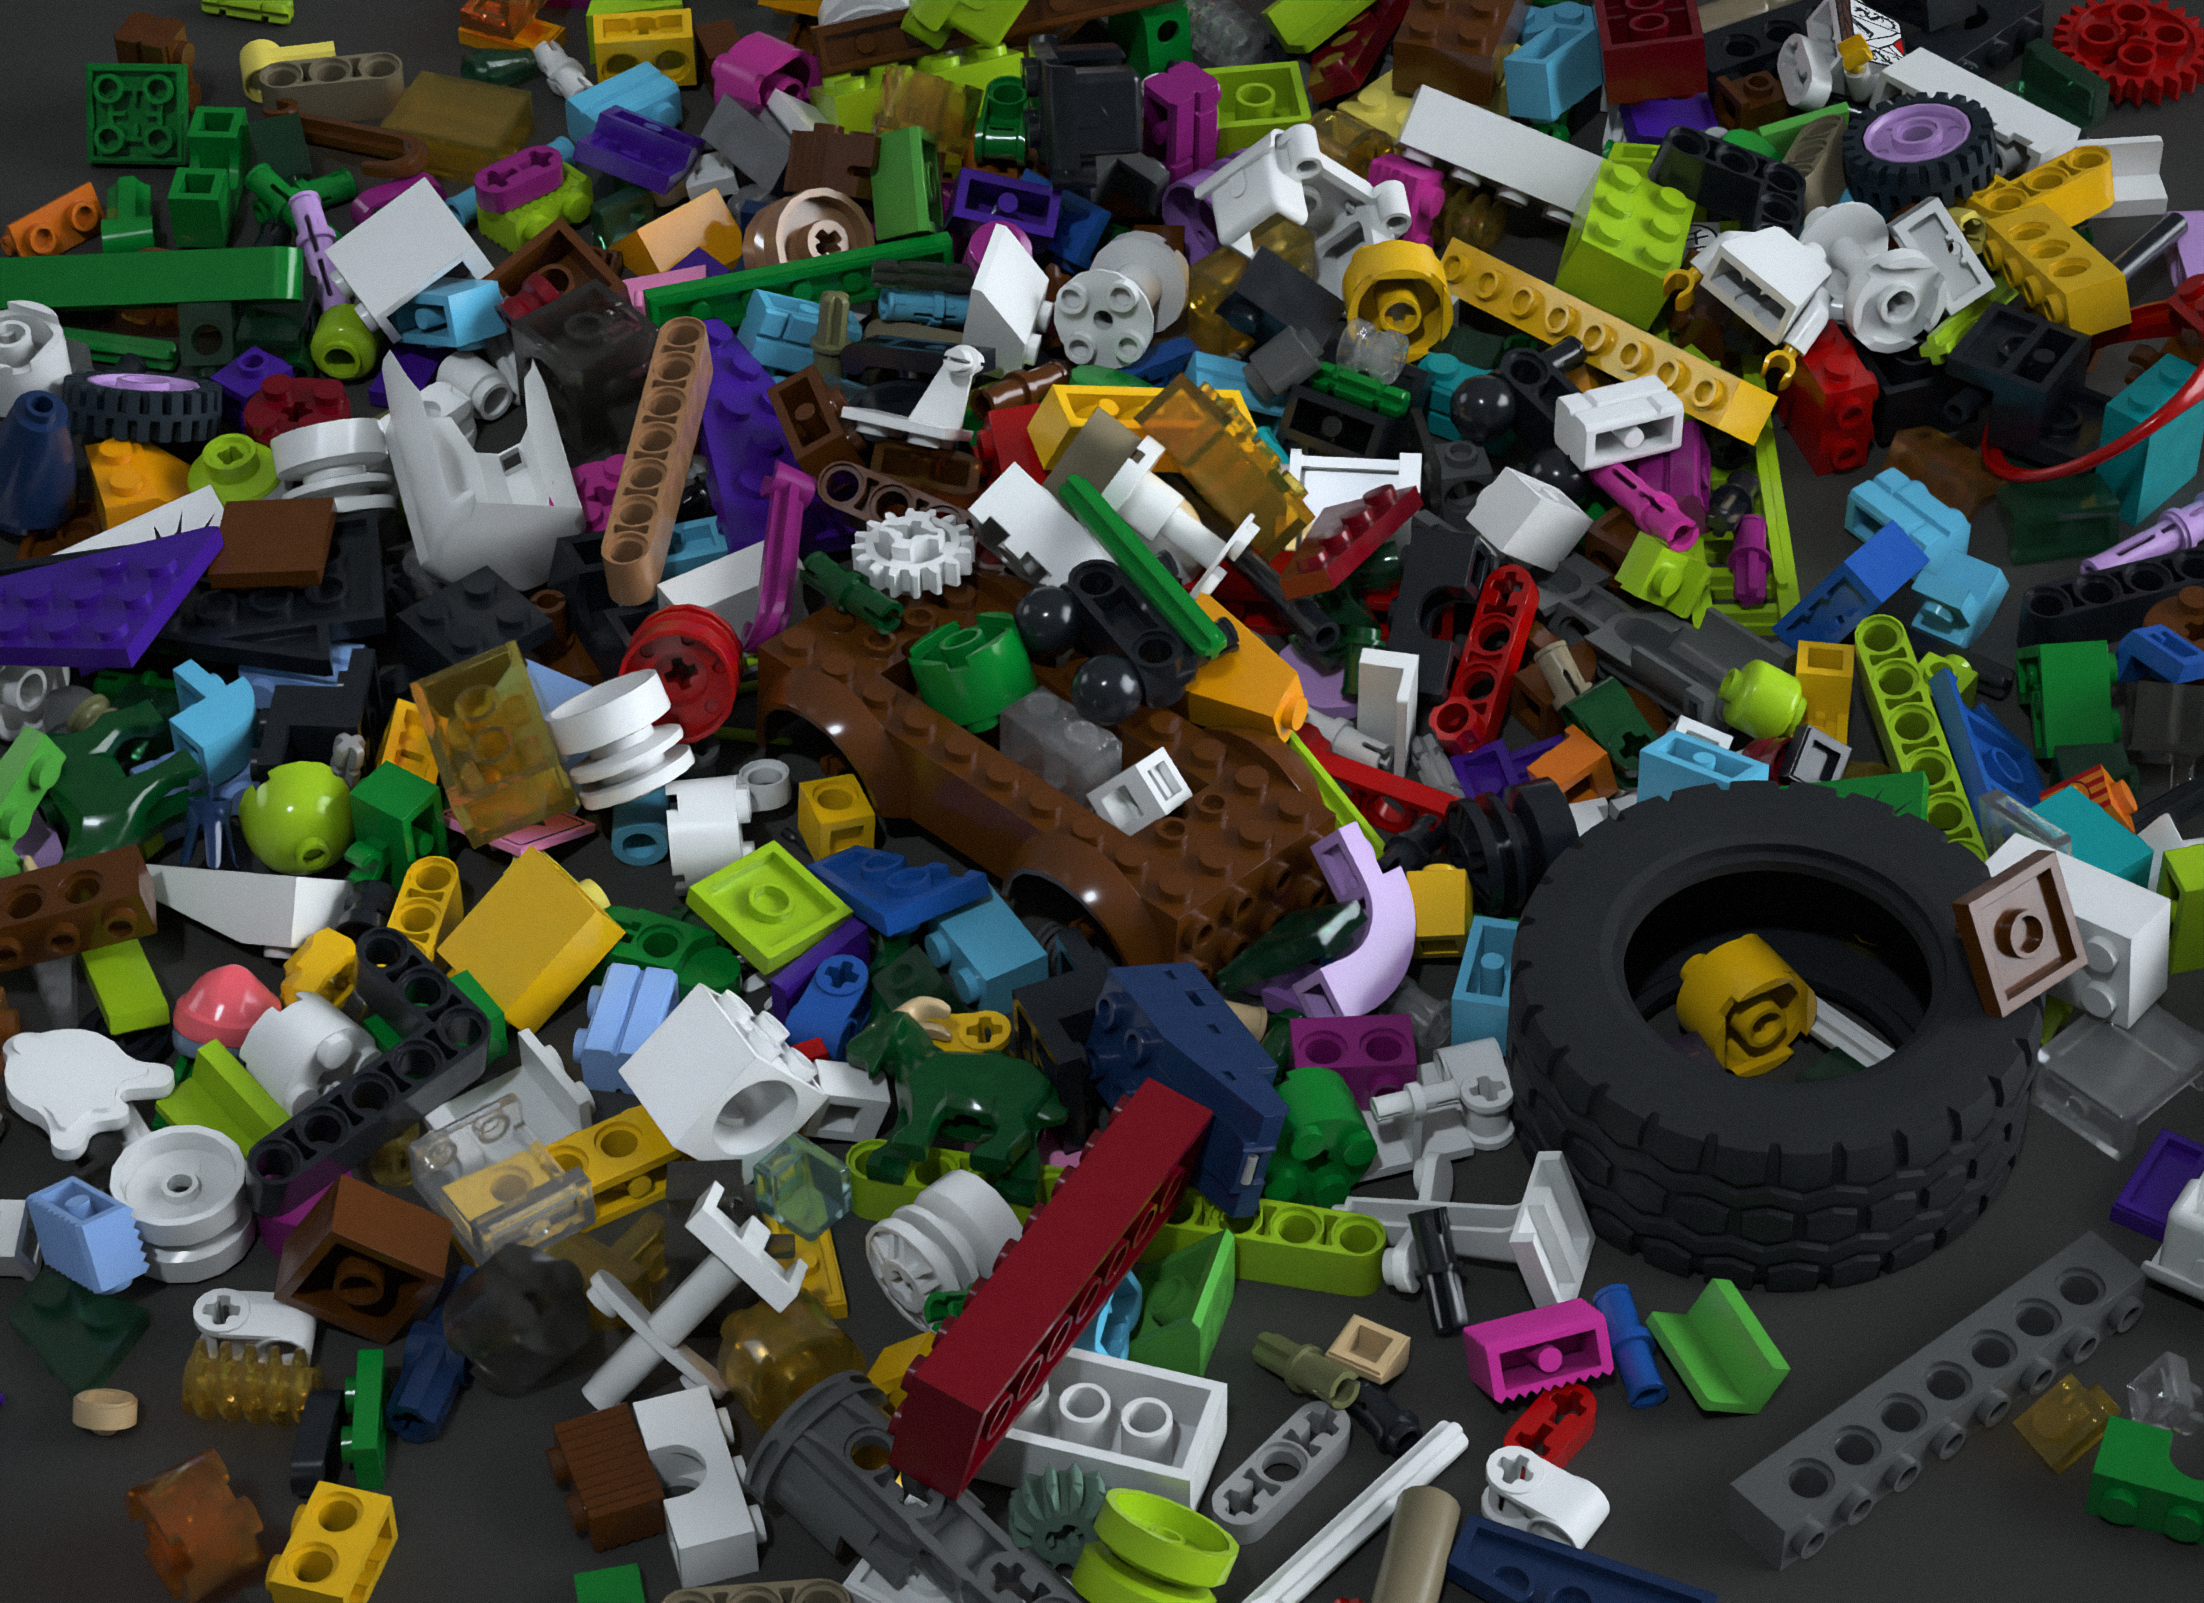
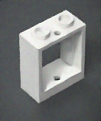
M1927 197L1886 224L1889 233L1899 248L1920 251L1937 266L1938 271L1944 276L1948 286L1944 314L1952 316L1996 287L1938 197ZM1952 243L1953 250L1949 253L1948 247Z

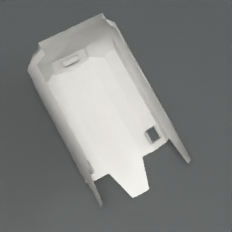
M389 350L382 364V374L391 417L384 436L421 568L432 579L448 586L486 565L518 592L526 591L547 582L557 538L585 534L586 521L546 386L533 358L531 369L524 378L527 429L520 443L499 454L476 453L451 417L434 418L427 416L420 391L408 378L392 351ZM519 452L522 463L505 471L503 460ZM549 496H550V498H551V500H552L554 506H550V504H549Z

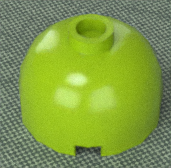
M298 761L277 766L267 772L270 780L261 784L256 791L252 783L244 792L238 807L239 823L243 836L259 861L272 870L287 876L301 877L320 873L337 864L352 844L355 832L348 794L351 792L349 784L344 777L340 778L334 775L332 768L324 763Z

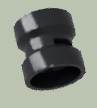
M362 880L354 883L347 894L344 904L345 912L339 917L335 931L352 939L355 945H357L359 937L365 931L374 927H387L399 892L389 884L378 880Z

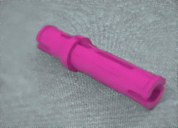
M1622 463L1589 470V478L1594 479L1591 482L1631 513L1642 531L1649 535H1657L1668 544L1669 548L1676 552L1688 550L1695 544L1699 535V528L1694 526L1697 523L1678 510L1677 502L1668 493L1655 491Z

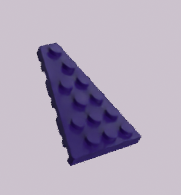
M721 318L702 320L707 328L713 364V377L698 431L699 441L697 446L699 454L706 456L709 473L705 480L712 508L717 513V531L719 534H724L728 548L727 555L765 539L769 499L760 495V488L765 475L773 476L775 461L779 460L800 471L803 470L794 457L766 391L774 386L776 382L763 369L761 363L751 355L733 334L731 328ZM849 484L834 492L832 499L840 502L848 501L855 496L858 486ZM817 490L809 506L803 512L798 552L799 558L809 556L816 551L829 553L852 549L851 545L855 544L854 534L858 530L831 518L825 510ZM885 510L881 516L882 520H885V513H887Z

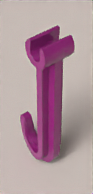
M776 460L774 463L773 476L765 475L760 488V495L769 499L758 587V607L754 622L747 621L743 626L741 634L743 652L753 657L758 655V646L769 638L783 632L789 620L793 603L803 512L809 506L817 487L816 477L779 460Z

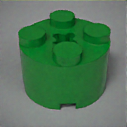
M1006 612L976 614L975 618L978 625L961 630L957 620L947 623L921 637L910 649L912 658H908L923 702L957 725H965L970 733H980L995 727L1000 722L999 714L1014 706L1028 704L1041 695L1037 683L1038 680L1020 632L1018 633L1013 616Z
M1322 1067L1297 1068L1286 1072L1288 1081L1273 1087L1288 1105L1290 1111L1284 1119L1276 1144V1152L1271 1154L1264 1176L1266 1184L1263 1186L1262 1192L1266 1199L1302 1205L1317 1203L1319 1207L1329 1209L1335 1204L1344 1203L1347 1196H1350V1187L1364 1176L1372 1164L1378 1151L1377 1144L1353 1092L1339 1073Z

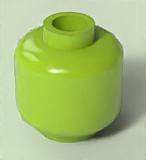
M341 303L325 311L319 319L310 344L311 356L316 366L327 376L338 380L353 381L367 375L375 365L384 340L381 327L374 333L368 329L354 310V307L357 306L356 304Z
M1759 659L1750 661L1741 670L1736 668L1730 669L1718 691V698L1724 701L1722 710L1724 722L1755 739L1779 738L1780 736L1789 737L1795 731L1797 724L1800 723L1807 705V699L1802 697V686L1799 679Z

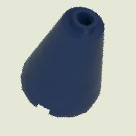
M39 390L29 391L20 395L0 425V529L14 535L28 536L29 530L46 528L45 534L57 531L68 523L78 506L80 496L67 406L56 395Z

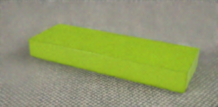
M138 938L76 954L111 1035L164 1026L170 1023L167 1001Z

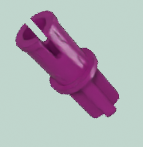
M1745 514L1736 530L1732 531L1733 549L1728 555V567L1733 573V597L1740 600V606L1746 609H1750L1753 604H1762L1765 601L1766 574L1770 570L1772 563L1770 552L1766 549L1768 525L1761 516L1756 514Z

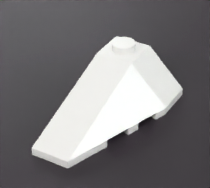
M146 864L154 882L155 900L240 943L264 945V957L289 959L305 942L306 938L314 932L327 927L335 930L339 917L345 912L344 904L349 889L353 886V883L348 880Z

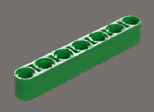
M288 246L3 257L0 258V311L8 309L7 301L15 300L40 303L49 307L55 313L301 303L304 301L303 249Z

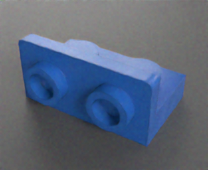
M1027 168L1020 179L1051 187L1050 180ZM1062 190L1054 239L1047 248L1054 252L1050 262L1075 275L1078 274L1081 267L1090 270L1094 261L1090 257L1113 213L1069 190Z

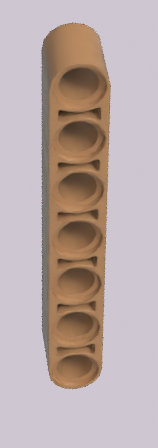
M676 317L663 324L659 330L601 545V555L609 596L620 605L635 606L648 602L656 595L657 584L661 581L713 377V364L707 328L704 322L696 317Z

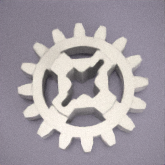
M907 508L905 516L897 517L895 514L887 512L882 523L869 520L866 522L867 532L856 531L854 534L855 544L851 545L853 570L860 571L868 576L870 585L877 590L890 589L891 598H896L902 594L911 595L913 599H919L924 590H930L932 593L940 595L942 594V586L944 584L958 587L961 585L960 575H971L972 562H975L974 538L969 535V526L967 524L956 525V516L952 514L939 519L935 509L923 512Z

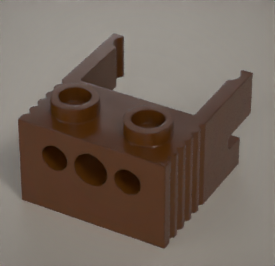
M814 123L813 132L792 130L783 191L798 193L807 189L827 187L848 195L860 207H873L870 168L877 169L881 137H876V134L850 131L849 134H844L845 127L826 123ZM938 152L942 183L946 153Z

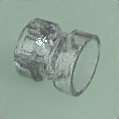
M1354 318L1348 323L1340 338L1336 355L1337 365L1339 368L1352 373L1368 372L1372 380L1390 385L1398 378L1405 364L1409 348L1408 337L1392 329L1381 332L1376 329L1372 322L1361 318Z

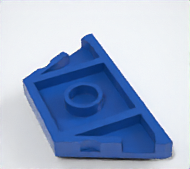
M1943 667L1928 682L1948 738L1946 740L1952 758L1956 762L1961 777L1960 780L1966 797L1969 800L1979 832L1984 835L2010 838L2013 834L2017 833L2019 815L2041 802L2039 793L2045 790L2032 751L2013 732L2008 730L1982 701L1971 710L1961 699L1956 685L1957 677L1949 669Z

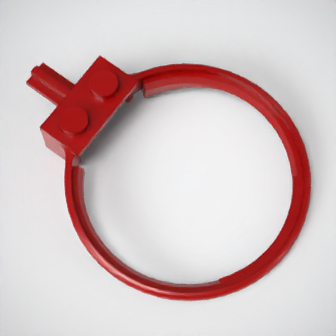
M2204 273L2187 278L2179 285L2177 293L2167 300L2131 308L2132 323L2092 335L2090 353L2112 344L2127 341L2181 336L2185 329L2194 330L2200 340L2204 342ZM2204 356L2187 382L2160 409L2123 436L2094 452L2049 468H2018L2005 460L2003 448L1987 443L1989 418L1980 445L1983 462L1994 476L2004 481L2026 484L2055 481L2096 467L2140 443L2204 399Z

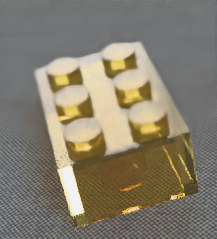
M1180 373L1133 419L1147 435L1166 448L1164 452L1166 457L1211 509L1235 532L1250 513L1255 515L1252 522L1261 529L1249 545L1269 563L1316 518L1302 501L1309 492L1288 470H1285L1280 475L1279 472L1282 468L1279 463L1282 460L1260 437L1254 442L1252 441L1255 438L1251 432L1254 427L1237 408L1231 404L1224 411L1223 409L1228 404L1209 383L1204 381L1197 387L1183 373Z
M516 640L409 684L451 809L473 849L581 804L564 756L559 753L545 722L548 712L537 681Z

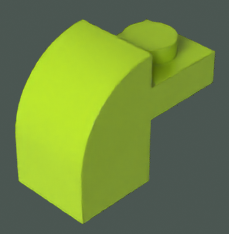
M1640 530L1614 579L1622 583L1620 588L1632 595L1661 606L1681 618L1688 619L1714 569L1685 551L1676 552L1672 550L1662 539Z

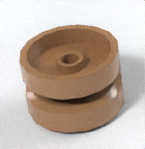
M827 187L807 189L790 197L775 200L758 210L746 227L742 254L745 270L873 246L875 245L873 227L863 209L848 195Z

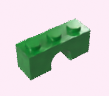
M196 106L187 134L190 168L177 167L167 198L175 246L196 247L199 249L226 248L244 188V181L253 158L246 108Z
M2109 1415L2092 1472L2085 1513L2105 1518L2116 1524H2127L2164 1534L2178 1541L2204 1545V1481L2182 1474L2171 1462L2169 1453L2174 1432Z

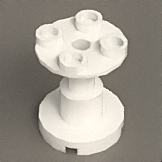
M1850 201L1836 204L1829 208L1824 206L1817 207L1806 216L1804 221L1805 229L1802 231L1798 241L1801 244L1809 241L1815 242L1824 249L1827 259L1826 264L1830 266L1832 275L1825 288L1834 293L1845 294L1843 318L1848 331L1868 349L1886 354L1906 350L1918 343L1913 337L1918 335L1923 329L1929 334L1938 324L1947 302L1948 286L1944 276L1938 271L1937 266L1920 251L1907 248L1888 251L1889 231L1883 216L1869 204Z
M1138 230L1119 234L1097 253L1090 270L1078 273L1059 289L1054 307V324L1060 341L1064 344L1065 354L1072 362L1113 369L1129 366L1146 352L1153 338V333L1165 330L1181 316L1192 297V275L1186 258L1178 249L1174 252L1170 246L1164 244L1167 241L1165 238L1156 233Z
M1147 435L1137 447L1139 451L1133 459H1127L1101 496L1126 523L1150 541H1153L1158 534H1161L1207 569L1189 593L1195 601L1200 592L1208 595L1213 593L1228 573L1219 565L1226 556L1235 562L1261 528L1252 522L1255 515L1250 513L1228 543H1226L1182 510L1179 506L1185 497L1151 472L1166 448Z

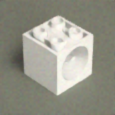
M700 982L618 1070L674 1148L746 1186L828 1099V1096L813 1078L818 1073L817 1068L804 1054L788 1046L785 1040L790 1034L780 1021L764 1010L758 1016L755 1015L751 1008L730 990H726L721 995Z

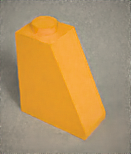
M1200 592L1195 602L1213 622L1221 617H1226L1231 621L1238 634L1239 642L1237 644L1239 649L1234 653H1228L1198 668L1195 681L1186 685V692L1182 698L1173 705L1167 706V708L1189 722L1205 727L1219 725L1249 726L1277 736L1286 743L1292 731H1297L1301 728L1308 710V701L1304 697L1298 672L1212 596Z

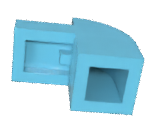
M1951 548L1937 576L1922 569L1918 573L1911 590L1921 607L1911 626L1958 647L1967 649L1975 643L1989 626L2010 585L2000 568Z
M190 659L172 669L181 711L169 719L175 753L186 748L200 766L202 774L196 778L207 787L208 782L212 781L213 787L246 768L250 764L252 748L261 746L255 697L251 684L244 676L226 686L217 674H209Z

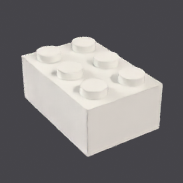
M2013 834L1985 862L1991 877L1996 876L2038 849L2055 851L2089 964L2046 990V994H2050L2128 1030L2167 990L2171 899L2023 835Z

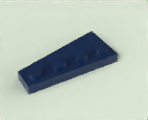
M1471 1513L1447 1561V1578L1489 1603H1718L1719 1594Z

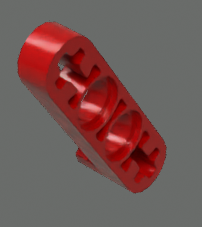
M1516 564L1504 565L1495 569L1488 576L1483 586L1448 700L1444 704L1434 707L1429 715L1428 725L1439 740L1448 758L1455 755L1470 754L1483 745L1496 741L1513 687V674L1518 671L1539 603L1540 593L1529 572L1522 566ZM1519 585L1521 591L1513 592L1514 587ZM1503 594H1510L1507 603L1502 597ZM1497 631H1507L1510 633L1507 644L1496 651L1483 649L1485 640L1492 633ZM1484 679L1495 681L1494 688L1487 697L1481 700L1468 698V692L1476 682Z
M1304 722L1299 730L1294 731L1328 774L1351 788L1353 794L1344 792L1345 795L1373 827L1396 834L1407 831L1419 816L1432 814L1438 817L1428 828L1430 831H1433L1442 821L1445 823V811L1449 802L1460 799L1444 791L1331 753V742L1323 737L1318 727L1310 723ZM1382 796H1388L1396 800L1403 806L1405 812L1391 808L1383 800ZM1446 843L1439 850L1447 851Z

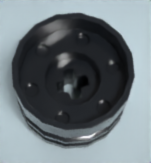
M1548 776L1506 786L1501 799L1490 791L1476 794L1474 800L1471 797L1450 801L1445 811V825L1448 830L1446 845L1450 863L1457 869H1466L1473 889V912L1486 916L1500 914L1502 908L1505 910L1521 908L1526 899V894L1531 897L1554 860L1567 847L1572 848L1576 839L1579 838L1576 822L1568 801L1558 784Z

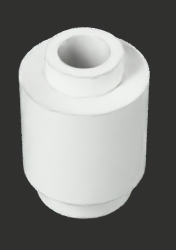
M456 351L446 357L439 366L436 382H448L469 396L474 405V418L494 420L502 416L509 408L513 398V391L508 384L506 376L473 352Z

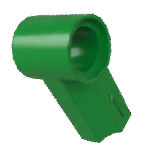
M136 176L118 177L114 186L107 189V219H101L103 253L158 251L151 186L139 181Z

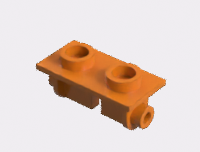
M88 181L6 225L5 236L0 238V245L3 251L9 256L16 253L19 257L59 255L100 233L101 219H106L92 183Z

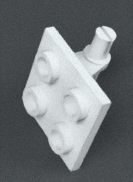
M958 345L947 350L944 356H948L947 359H943L944 364L909 417L875 409L847 406L842 407L841 417L857 420L855 431L882 437L902 438L903 431L909 432L907 440L909 443L937 449L940 447L953 450L955 441L972 442L974 431L962 429L972 377L983 369L984 366L980 365L981 362L985 363L984 357L970 345Z
M1434 1062L1417 1065V1081L1404 1084L1403 1091L1378 1097L1373 1096L1370 1098L1371 1110H1361L1377 1144L1378 1151L1369 1169L1358 1183L1413 1170L1416 1160L1418 1158H1425L1428 1152L1445 1153L1450 1161L1474 1155V1145L1454 1105L1460 1103L1457 1083L1454 1078L1443 1081Z

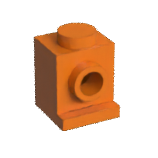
M1574 724L1564 730L1567 739L1550 751L1542 754L1539 759L1526 767L1530 780L1548 776L1557 783L1568 804L1601 797L1607 799L1618 791L1608 752Z

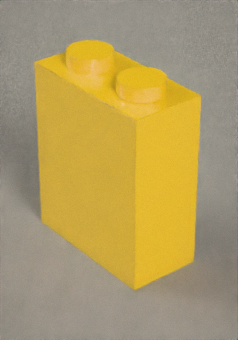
M530 845L436 951L452 966L446 974L448 978L465 970L469 971L504 1012L506 1030L512 1024L520 1031L529 1028L535 1034L623 937L626 931L559 865Z

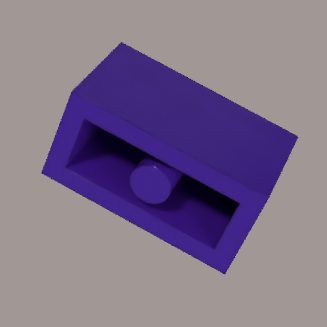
M962 167L952 183L943 232L948 231L949 234L971 238L980 226L990 221L1004 220L1017 225L1026 233L1032 244V252L1044 254L1054 239L1062 190L1052 191L1050 186Z

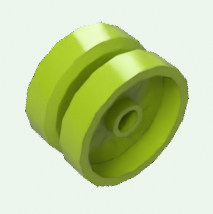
M1115 1488L1107 1491L1093 1525V1529L1101 1540L1085 1543L1070 1581L1076 1591L1090 1603H1216L1217 1599L1209 1588L1226 1583L1240 1546L1232 1535L1217 1523L1189 1507L1142 1490Z

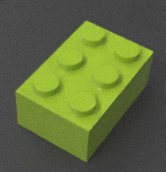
M1603 158L1576 205L1554 287L1648 331L1669 295L1667 297L1663 295L1665 276L1674 269H1680L1696 203L1687 199L1682 192L1675 188L1663 187L1640 176L1630 166L1615 164Z

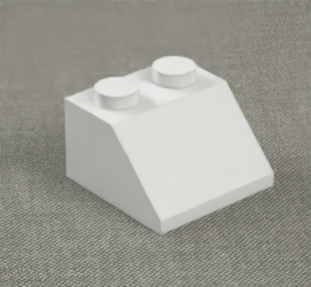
M997 223L971 288L961 344L996 348V369L983 373V375L1003 379L1009 372L1019 369L1023 370L1025 364L1035 365L1042 340V335L1036 334V332L1046 333L1054 303L1045 300L1049 278L1008 227Z

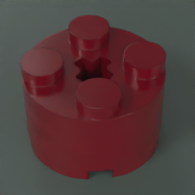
M274 374L265 378L261 383V390L250 398L243 413L246 436L270 449L271 439L280 434L317 423L352 418L350 402L340 381L336 379L321 380L306 377L291 378L285 374ZM294 481L295 488L303 485L302 481Z

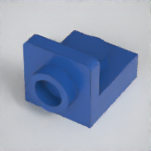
M2163 624L2131 630L2117 647L2115 656L2118 668L2117 682L2119 683L2143 679L2149 674L2169 685H2178L2204 678V651Z

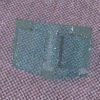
M795 1131L753 1166L757 1208L807 1241L816 1240L853 1207L849 1167Z

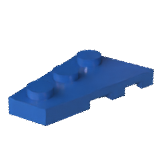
M859 845L806 865V869L854 911L853 914L887 937L910 934L916 931L922 922L991 894L987 876L984 872L969 870L963 874L964 877L952 876L947 864L932 861L924 867H911L907 865L905 855Z

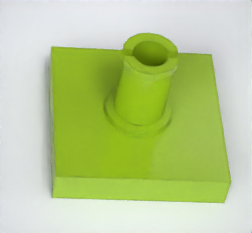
M775 840L690 886L685 902L738 951L739 955L742 954L749 961L745 963L746 965L758 969L763 975L769 974L810 950L847 920L851 919L854 912Z

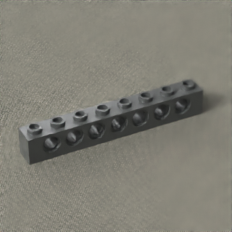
M2090 1230L1731 1482L1729 1485L1725 1525L1779 1572L1800 1557L1803 1559L1812 1557L1823 1547L1828 1537L1846 1524L1853 1526L1861 1522L1870 1513L1874 1504L1892 1491L1898 1493L1907 1489L1918 1477L1920 1471L1938 1458L1945 1460L1953 1456L1963 1445L1966 1438L1984 1425L1988 1428L1996 1425L2016 1402L2028 1394L2034 1396L2042 1392L2058 1372L2072 1362L2075 1364L2084 1362L2095 1351L2098 1344L2114 1332L2122 1333L2130 1329L2143 1312L2142 1296L2147 1273Z

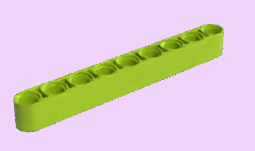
M866 1139L852 1146L846 1154L849 1206L857 1216L871 1221L880 1222L883 1219L890 1218L899 1207L914 1204L921 1191L949 1171L963 1169L979 1176L994 1189L995 1183L1000 1175L973 1171L969 1166V1156L971 1153L930 1147L926 1163L911 1160L904 1184L900 1185L867 1179L866 1162L874 1150L886 1144L887 1140ZM1041 1164L1037 1199L1033 1206L1006 1202L1015 1213L1022 1227H1024L1030 1212L1039 1201L1047 1205L1051 1201L1053 1187L1065 1167ZM1008 1165L1006 1171L1010 1170L1011 1165ZM1189 1187L1185 1199L1137 1261V1263L1143 1264L1153 1263L1227 1228L1235 1236V1278L1345 1296L1363 1297L1376 1292L1384 1282L1382 1258L1386 1250V1230L1381 1222L1365 1214L1260 1198V1206L1255 1211L1254 1216L1232 1218L1196 1188Z

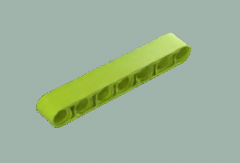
M1877 614L1864 618L1857 625L1854 632L1857 676L1892 774L1924 770L1929 783L1934 784L1929 785L1927 822L1939 829H1951L1944 831L1947 842H1960L1985 863L1989 859L1906 630L1902 623L1893 616Z

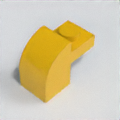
M1798 640L1795 677L1801 682L1802 697L1807 699L1806 710L1799 724H1809L1847 746L1855 645Z

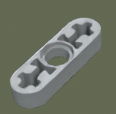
M1314 1401L1302 1406L1215 1490L1212 1496V1521L1231 1534L1238 1545L1252 1544L1264 1537L1347 1455L1350 1448L1351 1422L1347 1412L1344 1409L1337 1410L1324 1401ZM1326 1430H1330L1333 1432V1436L1324 1432ZM1310 1431H1313L1318 1435L1310 1442ZM1285 1463L1295 1467L1299 1474L1289 1481L1280 1482L1267 1477L1264 1471L1273 1464ZM1253 1490H1254L1255 1493L1257 1494L1254 1498H1253ZM1251 1503H1252V1515H1250V1514L1247 1513V1512H1244V1510H1245ZM1232 1509L1233 1511L1239 1513L1233 1516L1229 1514V1510Z

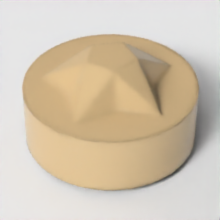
M101 1388L82 1391L73 1398L72 1422L79 1427L90 1429L94 1434L100 1436L113 1435L118 1430L130 1428L137 1423L138 1399L132 1393L118 1389Z

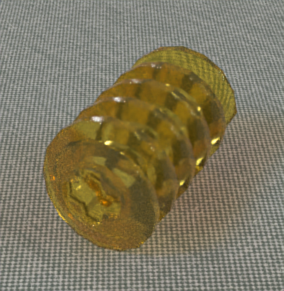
M1448 179L1442 182L1441 188L1445 191L1444 204L1439 214L1432 220L1433 226L1430 229V237L1438 245L1446 244L1448 247L1452 237L1485 253L1490 252L1505 227L1508 216L1507 203L1499 200L1491 207L1490 196L1484 193L1478 195L1473 201L1472 189L1465 186L1456 193L1455 182Z
M199 1338L196 1340L185 1366L182 1388L183 1411L185 1415L189 1416L194 1410L195 1415L200 1420H211L219 1412L220 1417L228 1423L237 1422L244 1414L245 1420L250 1425H260L269 1417L270 1423L279 1428L288 1426L292 1419H294L295 1425L299 1428L309 1390L311 1388H323V1368L320 1362L316 1364L315 1368L308 1367L305 1348H297L290 1365H284L281 1348L275 1345L270 1348L265 1363L259 1362L255 1343L246 1344L241 1359L234 1360L231 1342L222 1341L216 1357L210 1358L206 1339Z

